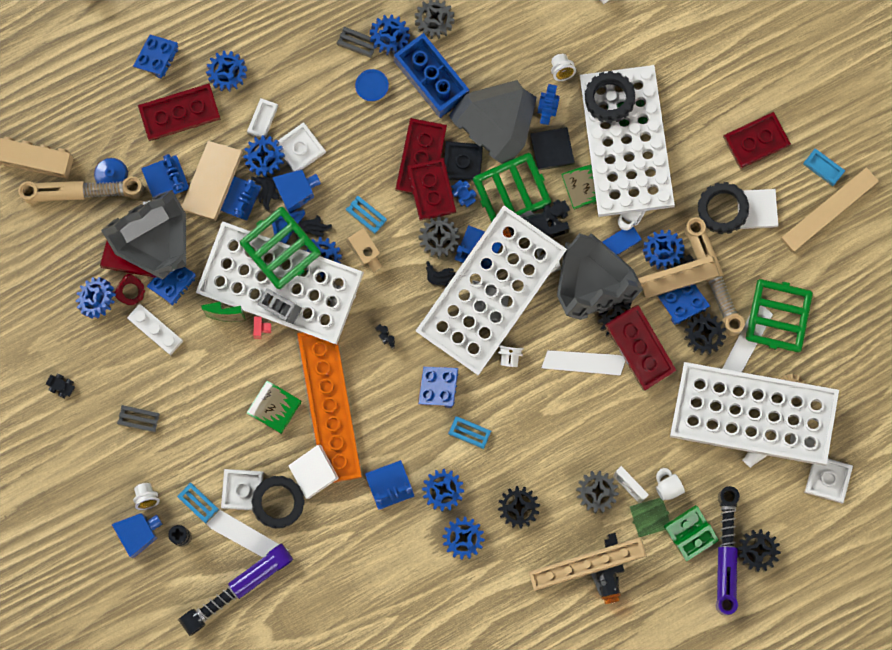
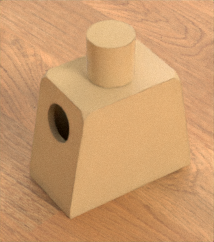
M364 228L347 239V244L363 266L368 264L373 273L383 267L377 258L380 252ZM369 250L371 255L365 256L363 251Z

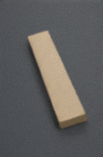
M866 167L782 236L781 240L794 253L879 182L878 179Z
M639 537L530 571L529 575L534 591H538L647 557L642 538Z

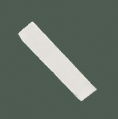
M760 306L758 316L771 319L773 314L766 307ZM749 317L722 369L742 372L757 343L747 341L745 338ZM756 324L754 335L762 336L766 326Z
M548 350L542 368L621 375L625 359L620 355Z
M221 510L206 523L212 530L261 557H265L269 551L279 545Z

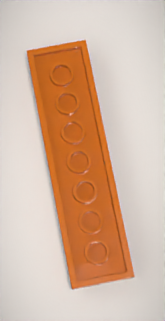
M304 332L297 333L316 445L323 447L339 477L333 483L362 478L339 345Z

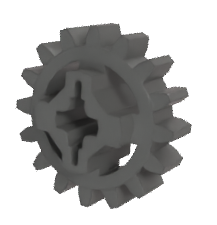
M429 0L428 4L423 1V7L418 6V13H415V18L417 19L415 20V26H419L418 32L424 31L423 33L426 36L430 34V39H433L434 35H437V38L440 39V34L442 33L447 36V30L452 31L451 24L455 23V19H453L454 12H450L451 5L446 7L445 0L442 3H439V0L435 2ZM424 13H426L427 17L424 18V21H422V17ZM447 16V21L444 25L442 20Z
M438 216L437 221L430 218L431 223L424 222L425 229L420 228V232L423 234L419 235V240H422L420 247H425L424 253L430 251L431 257L435 254L438 255V259L441 258V254L448 257V251L454 253L453 246L458 247L459 245L455 241L460 239V235L456 234L458 228H453L454 222L448 224V218H445L444 221H441L440 216ZM442 226L447 228L450 232H446L442 228ZM436 227L432 232H429L430 229ZM438 231H440L442 237L440 244H438L437 240ZM428 243H432L436 248L431 247ZM446 243H450L447 247L443 248Z
M591 471L590 477L587 475L583 476L585 481L579 480L578 484L582 487L576 488V491L581 493L577 496V499L583 500L580 504L581 506L587 505L586 511L593 508L595 514L598 509L604 513V507L610 510L612 508L610 502L614 504L617 502L613 497L619 495L618 492H614L618 485L612 484L615 480L614 478L608 479L609 473L602 476L601 471H598L597 475ZM595 480L591 487H585L588 482ZM602 482H606L610 489L605 488ZM598 485L599 491L602 493L596 500L597 496L592 491H594ZM585 495L590 496L592 503L586 499ZM609 497L607 502L600 505V501L602 498Z

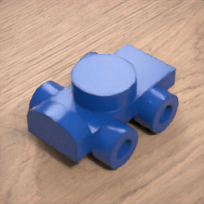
M459 180L451 186L453 189L452 195L454 197L458 195V203L468 208L476 202L474 197L477 194L473 189L471 191L467 189L470 187L467 181L462 183Z

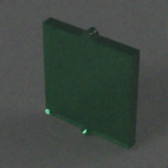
M661 498L630 506L633 517L632 523L635 524L638 537L664 531V525L670 522L668 517L669 511H666L664 501Z

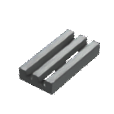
M343 27V31L337 41L338 46L372 58L375 51L373 47L375 42H370V36ZM346 34H349V35L354 36V37H356V38H359V39H361V40H364V41H367V42H369V43H372L373 45L368 44V43H365V42L360 41V40H358V39H355V38H353V37H350V36H348V35H346ZM345 39L357 45L370 49V52L359 47H356L354 45L348 44L346 42H343V40Z
M121 405L117 424L155 433L160 414ZM125 411L148 415L155 418L154 420L148 418L125 414ZM127 418L153 424V426L148 427L125 422L123 419Z

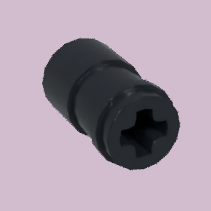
M182 525L173 526L168 533L169 540L179 547L187 546L192 539L191 532Z

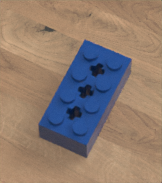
M424 33L394 54L395 64L439 118L455 108L463 96L469 93V88Z

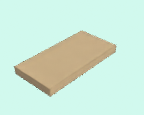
M208 141L183 201V210L187 213L216 221L243 152Z

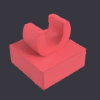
M254 317L253 337L254 339H262V333H271V323H262V317Z

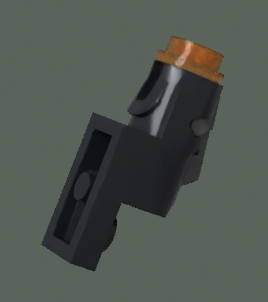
M527 211L519 215L550 238L569 233L567 222L557 221L549 227L544 213L534 214L531 211ZM506 227L503 230V235L507 238L514 235L513 228Z
M616 533L608 534L606 536L607 539L604 540L605 548L618 544ZM623 564L591 574L601 599L604 600L605 605L620 602L619 576L617 577L616 574L624 572Z

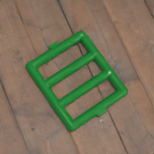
M531 153L521 155L473 178L481 198L480 203L482 208L485 207L491 223L497 215L482 181L490 177L494 180L504 206L517 215L527 211L533 213L551 204L550 196L543 182L545 179L543 174L539 173ZM524 162H527L543 199L534 204L531 202L516 167ZM506 170H510L525 205V208L516 212L499 175Z
M279 207L264 221L261 219L256 223L257 227L240 240V245L277 289L284 287L295 276H301L305 272L304 269L321 255L318 247L284 207ZM282 216L288 225L255 251L249 243ZM293 230L300 239L267 266L261 257ZM303 245H306L312 253L279 280L273 271Z
M763 279L757 280L745 337L746 340L767 345L769 349L776 350L780 348L798 353L801 352L813 292L790 286V283L787 282L776 283ZM763 288L803 296V307L761 298ZM764 306L801 315L799 326L759 317V307ZM756 324L797 333L796 342L793 344L754 335Z

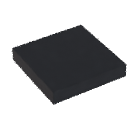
M567 127L530 134L538 171L575 164Z
M446 141L444 161L449 180L473 181L474 176L481 174L483 147L475 143Z

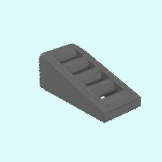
M266 288L258 303L260 307L291 324H294L302 307ZM271 296H274L269 306H267V303ZM278 299H279L280 301L278 302V304H277V306H276V308H275V310H274L273 308L275 307V305H276V303H277V301H278ZM286 303L284 310L282 311V313H280L284 304Z

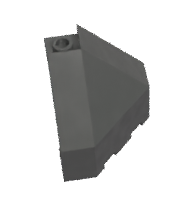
M518 80L466 93L449 114V117L459 129H464L477 145L489 151V155L493 159L503 164L515 159L524 148L537 97L525 90Z
M173 190L154 196L152 201L144 205L140 204L128 211L129 213L122 218L112 220L101 230L115 255L162 280L170 272L186 266V213Z
M579 233L572 243H565L567 250L563 255L557 297L566 316L579 320L588 318L590 313L596 311L602 313L614 309L613 305L622 302L624 305L631 303L643 290L634 270L592 233L589 236Z

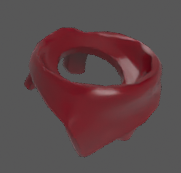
M126 274L118 283L114 293L117 300L123 304L135 305L143 300L146 290H144L143 283L136 276ZM127 284H134L138 288V295L133 299H128L123 294V288Z

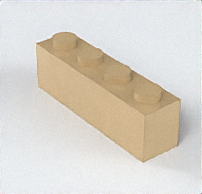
M6 136L0 138V165L68 180L74 160L68 150L62 148L53 150L50 146L43 144L35 146L33 143L22 140L21 143Z

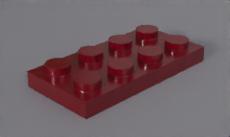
M210 83L138 105L149 142L221 120Z
M410 118L395 191L413 194L407 166L441 158L447 125Z
M635 305L605 324L606 329L642 390L646 391L677 371L639 305Z

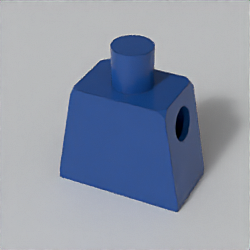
M303 170L273 177L275 186L288 213L294 212L312 200L314 194L311 188L321 184L317 174L306 178Z
M143 513L112 524L131 558H135L157 539L153 530L163 525L158 515L147 520Z

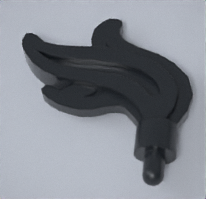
M251 177V180L262 186L258 196L259 203L263 199L264 208L270 211L269 204L271 198L273 200L280 198V195H277L275 192L273 179L270 177Z
M316 215L315 219L303 220L298 224L306 234L311 233L314 236H324V233L320 232H328L332 229V224H321V218Z
M429 261L426 262L427 280L429 283L447 287L450 283L449 281L456 274L455 272H450L454 271V269L445 268L440 272H436L433 265Z

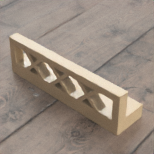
M709 256L638 278L643 287L644 295L647 299L713 279L720 275L715 258Z

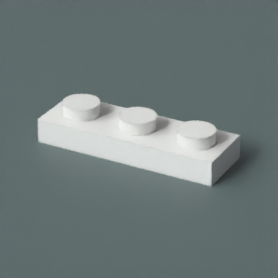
M141 304L127 317L129 321L170 356L183 342L181 338Z

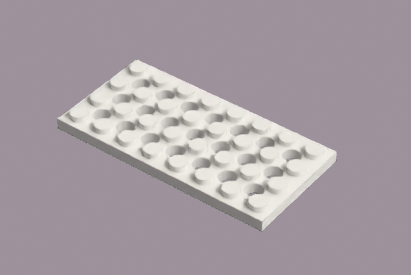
M655 66L613 70V73L619 72L622 76L628 77L629 82H632L633 85L637 82L643 84L642 89H634L635 102L637 100H644L646 104L643 107H638L634 104L632 112H629L626 118H622L629 121V125L626 127L620 126L619 122L612 121L608 129L600 127L603 122L598 121V118L592 117L591 113L587 110L585 90L587 89L588 82H591L594 76L597 77L602 72L580 75L598 217L673 208L674 198ZM608 84L602 86L606 90L604 94L599 95L595 93L594 100L598 106L604 104L608 106V110L617 109L619 102H625L626 95L624 91L616 92L614 90L616 85ZM640 117H646L648 119V122L646 124H640L638 122V119ZM643 134H648L651 139L644 142L640 137ZM623 137H630L632 142L624 144L621 140ZM605 139L613 141V144L609 147L604 146L602 143ZM645 152H651L653 157L645 159L642 155ZM632 154L634 160L627 162L624 160V156ZM611 156L616 161L613 164H607L605 159ZM648 169H653L656 174L653 177H648L645 172ZM632 171L637 176L635 179H628L626 174ZM610 174H615L618 176V179L610 182L607 177ZM650 187H656L658 193L651 195L647 190ZM636 189L639 191V195L631 197L628 194L629 191ZM612 192H618L620 197L614 200L609 195Z
M503 206L416 329V332L479 375L567 249L506 206ZM506 227H511L514 230V235L510 238L503 235V230ZM522 238H527L530 241V245L526 249L519 246V240ZM494 243H501L503 245L501 253H494L492 251ZM537 249L545 251L546 256L544 259L538 260L535 258L534 253ZM510 254L518 255V263L510 264L508 256ZM485 258L492 261V266L489 269L481 267V261ZM526 265L534 267L535 271L532 275H526L523 272ZM500 269H504L508 273V277L505 280L497 278V272ZM473 274H478L481 277V282L478 285H473L470 282V277ZM520 280L523 282L524 287L521 291H515L512 288L514 281ZM489 285H494L497 288V292L493 296L486 294L485 290ZM461 290L469 291L470 297L468 300L463 301L459 298ZM504 296L512 298L511 306L504 307L501 300ZM477 301H483L486 304L484 311L478 312L475 310L474 306ZM452 305L459 308V313L456 316L448 314V308ZM493 312H499L502 316L498 323H494L490 319V315ZM468 316L473 317L475 320L472 327H466L463 323L464 319ZM440 321H445L448 324L445 332L437 330V324ZM483 327L490 330V336L485 339L479 335V331ZM461 332L464 339L461 343L453 341L454 333ZM471 343L479 345V352L477 354L469 353L468 347Z
M222 221L196 293L233 307L241 306L244 311L337 345L364 272L319 256L307 266V275H297L284 287L277 289L267 277L264 281L260 282L257 275L262 270L251 257L247 256V252L240 245V240L251 231ZM258 235L249 244L257 251L270 238ZM232 241L238 242V248L235 251H231L229 248ZM278 242L261 258L264 261L265 255L271 253L274 261L290 245ZM301 249L297 250L288 258L291 262L289 269L283 270L280 265L273 273L277 278H282L311 253ZM225 259H231L232 265L228 269L223 267ZM243 265H248L249 272L246 275L240 273V268ZM324 272L326 279L324 282L319 283L316 279L317 274ZM223 276L225 283L223 286L218 287L216 280L218 277ZM340 278L344 282L343 287L336 289L334 282ZM236 283L242 284V290L239 293H235L233 290ZM295 284H300L302 287L299 294L292 292V287ZM266 288L302 307L294 324L282 320L258 305ZM254 289H258L260 296L254 300L251 298V292ZM313 290L319 292V298L315 301L310 299V293ZM332 296L336 297V305L329 307L327 300ZM278 299V301H277L275 307L273 308L274 310H275V308H276L278 302L280 301L279 299ZM286 303L284 304L280 313H282V311L284 310ZM307 308H310L312 310V316L308 319H305L303 316V311ZM323 315H329L330 322L327 325L321 324L320 320Z
M684 362L670 437L826 466L839 390ZM701 380L706 386L703 389H697L694 386L695 382ZM716 384H722L725 390L718 393L713 387ZM737 387L742 388L744 394L736 396L733 390ZM760 391L763 394V398L756 400L753 398L752 393ZM778 394L783 398V401L781 403H774L772 396ZM799 398L802 401V405L795 407L792 405L791 400ZM693 399H700L702 405L697 408L693 407L691 401ZM817 401L821 404L822 408L820 410H813L810 404ZM713 402H718L721 405V409L713 411L710 405ZM732 406H738L741 412L734 415L729 409ZM756 409L760 412V416L752 418L749 415V411ZM770 413H777L780 419L772 422L769 420L768 415ZM795 416L798 418L799 423L791 425L788 422V418ZM690 417H696L699 423L691 426L687 420ZM711 420L716 421L718 427L713 430L709 429L707 423ZM815 420L819 426L816 429H811L808 427L807 422ZM734 424L737 427V431L729 433L726 430L727 425ZM747 428H754L757 434L750 437L745 431ZM772 431L776 434V438L768 440L765 437V433ZM793 435L796 439L795 443L788 444L785 441V436ZM811 438L815 441V446L809 448L804 444V441Z

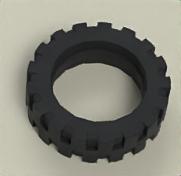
M608 71V73H599L597 77L594 76L592 81L588 82L587 89L585 90V104L588 112L591 113L592 117L598 118L600 122H619L623 117L626 118L629 112H632L635 104L633 83L629 82V78L622 76L619 72L613 73V71ZM608 84L616 85L624 90L626 100L617 109L605 110L595 103L594 96L596 91Z
M718 182L712 187L711 185L707 187V190L703 191L698 201L699 217L704 221L706 228L711 232H718V234H730L734 230H739L740 226L745 224L749 215V203L744 191L735 184H729V182L722 184ZM719 194L732 195L739 203L738 215L727 223L716 222L708 214L710 200Z
M272 476L263 480L256 487L251 504L252 511L258 521L264 526L281 529L292 525L300 517L305 500L303 491H301L300 486L294 480L285 476ZM274 486L288 489L294 499V507L291 513L280 519L267 515L262 507V497L265 491Z

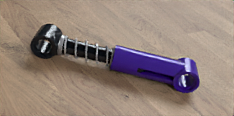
M732 486L723 488L718 494V502L722 510V521L720 522L722 524V529L720 530L722 532V537H720L722 544L718 547L716 610L724 616L733 614L738 608V548L734 546V543H736L734 542V536L736 535L734 534V528L736 527L734 526V520L736 519L734 518V512L736 511L740 495L738 490ZM725 492H730L733 495L732 502L725 500ZM727 576H728V595H726V580H727ZM724 600H728L731 603L729 611L724 610L722 607Z
M282 543L277 545L265 557L229 582L228 589L223 590L220 595H216V598L213 600L210 599V602L206 605L203 604L202 608L188 611L178 621L187 634L192 636L206 625L205 622L207 619H210L212 614H216V611L219 609L222 610L226 604L229 605L231 600L241 599L275 572L294 560Z

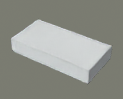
M260 98L247 134L258 138L264 135L266 138L278 109V104Z

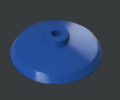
M369 69L363 71L357 77L355 88L362 99L377 101L386 95L389 82L381 71Z
M116 158L102 160L94 171V178L97 184L99 182L101 184L103 182L104 184L106 182L108 184L109 182L116 183V181L119 183L128 177L126 165Z

